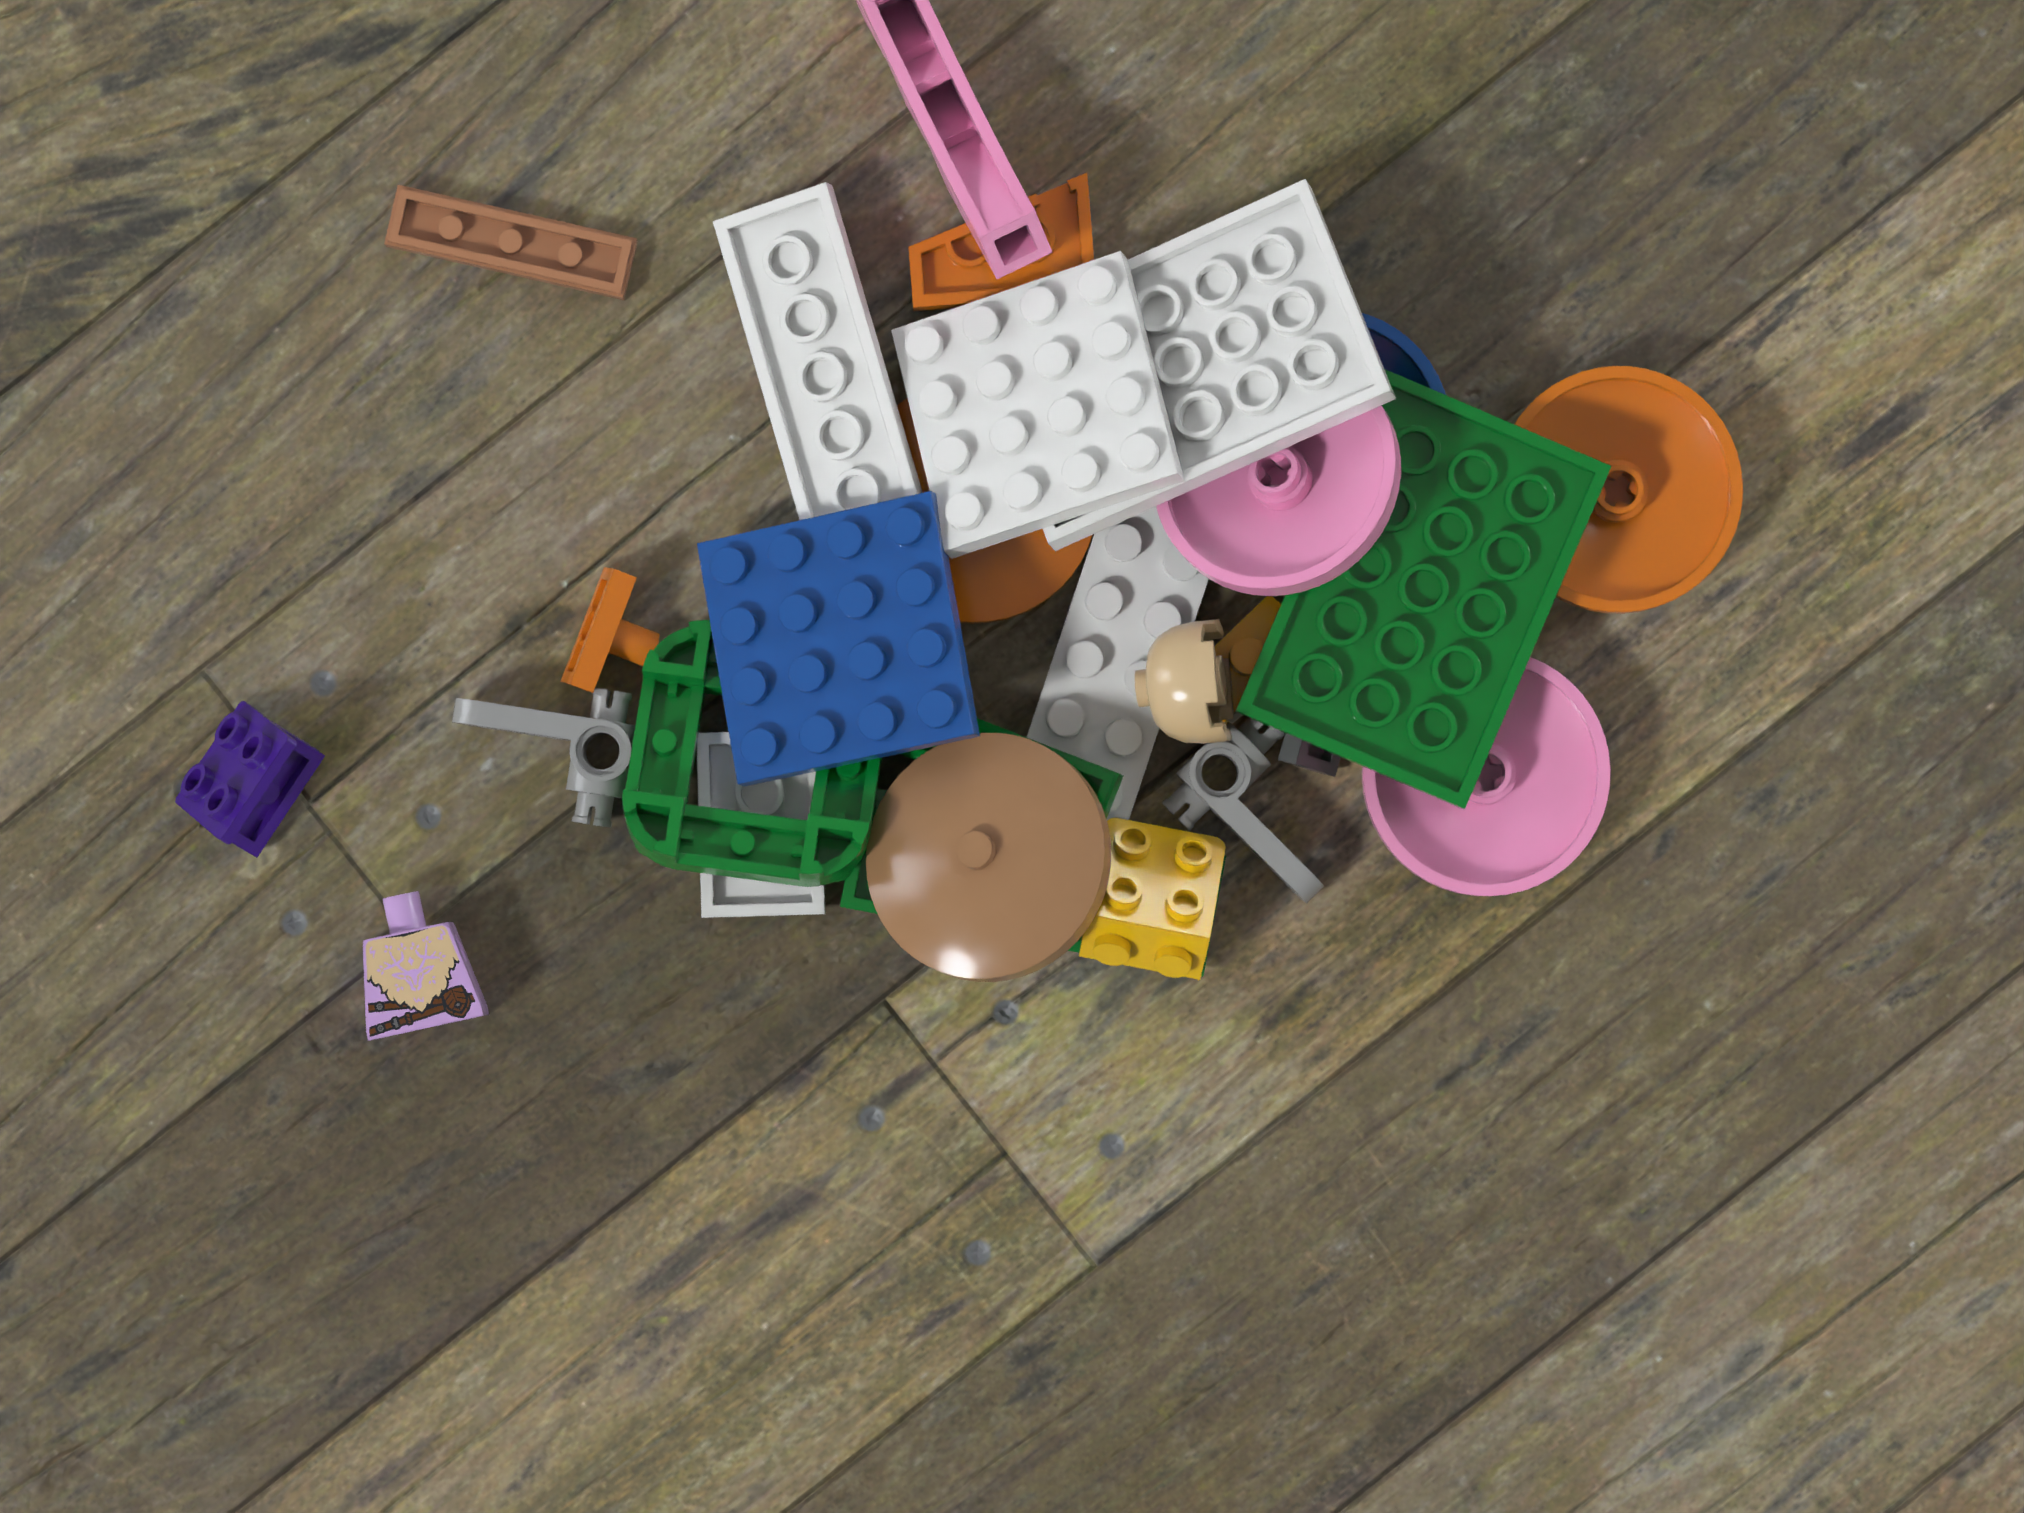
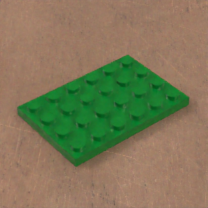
M1384 369L1396 399L1382 406L1395 429L1401 456L1399 492L1390 519L1371 549L1347 571L1318 587L1284 596L1235 712L1464 810L1612 466Z

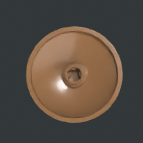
M980 733V737L938 745L914 760L900 773L882 798L874 815L866 851V872L870 895L881 922L892 938L907 953L924 965L948 976L974 982H998L1023 977L1044 968L1065 954L1080 939L1096 916L1105 895L1111 869V840L1108 823L1102 805L1087 780L1067 760L1044 745L1027 738L1004 733Z

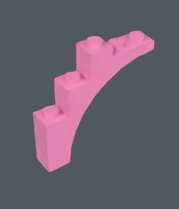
M856 0L867 26L889 64L905 104L933 154L951 197L996 279L1052 253L1036 211L984 115L930 1Z

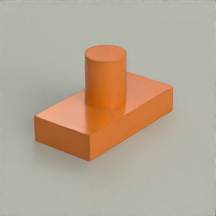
M603 568L561 682L593 693L608 653L643 666L649 650H654L658 645L660 634L621 619L637 577L613 568Z

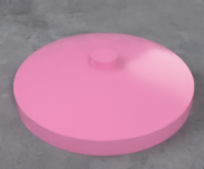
M1381 405L1157 505L1159 518L1171 542L1184 558L1201 574L1226 588L1251 595L1279 596L1299 593L1318 587L1338 577L1357 563L1371 549L1386 527L1395 507L1401 479V456L1396 432L1388 414Z
M1530 657L1464 810L1363 766L1362 786L1367 811L1380 839L1394 857L1408 870L1426 882L1451 892L1471 896H1499L1521 892L1542 884L1568 867L1580 855L1592 839L1603 817L1610 789L1611 767L1609 750L1603 729L1586 698L1561 673L1547 664Z

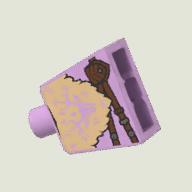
M419 891L383 898L390 935L363 940L365 1015L368 1041L489 1015L486 1001L454 923L445 922L426 926Z

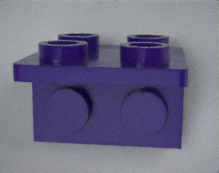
M241 701L234 712L228 714L220 722L215 733V740L200 763L190 768L181 783V791L176 797L175 803L217 839L227 845L233 843L257 858L325 755L269 720L250 704Z

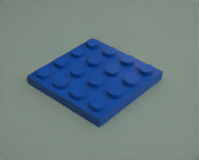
M928 491L697 543L738 785L750 786L980 737L949 556L944 552L936 493Z

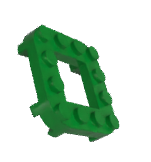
M710 620L688 622L689 627L670 634L654 650L650 649L642 668L643 682L626 788L623 789L622 794L626 826L637 851L655 863L671 869L786 885L816 887L832 882H840L848 878L853 868L862 859L869 842L882 757L816 771L810 814H808L807 820L689 805L688 799L705 693L722 696Z

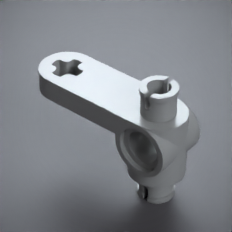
M595 688L592 693L593 698L589 718L455 698L453 723L571 741V759L566 790L578 792L572 822L590 825L592 809L595 807L593 825L611 828L614 797L622 798L623 789L626 788L635 725L626 724L629 701L632 698V694L614 691L612 706L609 708L611 691ZM598 735H611L619 745V757L611 767L596 769L587 759V746Z
M1248 718L1238 729L1227 721L1225 725L1227 728H1230L1232 739L1225 742L1205 743L1176 772V775L1183 781V784L1168 799H1165L1162 804L1174 815L1187 803L1189 808L1177 820L1189 831L1210 809L1287 887L1307 904L1324 885L1238 799L1271 765L1264 754L1279 739H1282L1285 734L1272 727H1269L1263 734H1259L1258 730L1264 724ZM1224 756L1233 762L1237 771V777L1230 789L1215 791L1204 783L1201 772L1203 764L1208 758Z

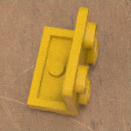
M1122 818L1108 819L1107 823L1111 840V869L1108 885L1096 916L1082 936L1079 957L1095 959L1110 966L1125 965L1156 971L1172 978L1187 977L1200 980L1211 937L1226 849L1225 843L1220 838Z

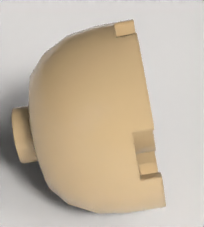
M1219 619L1195 621L1168 629L1159 635L1149 648L1146 669L1135 671V692L1138 706H1150L1156 725L1167 736L1184 743L1205 744L1225 742L1232 739L1230 728H1227L1225 723L1221 722V720L1234 719L1229 658L1223 659L1221 655L1216 656L1213 639H1220L1224 636L1223 627Z

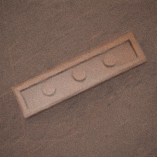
M402 185L397 186L384 242L386 247L620 300H625L638 244L637 238Z

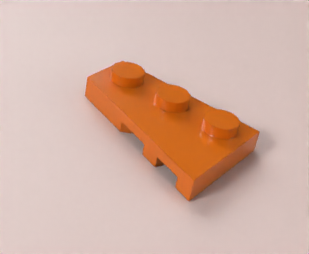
M1088 173L1067 180V183L1049 191L1028 197L1036 211L1052 253L999 279H996L966 223L909 246L913 311L956 308L1094 260Z

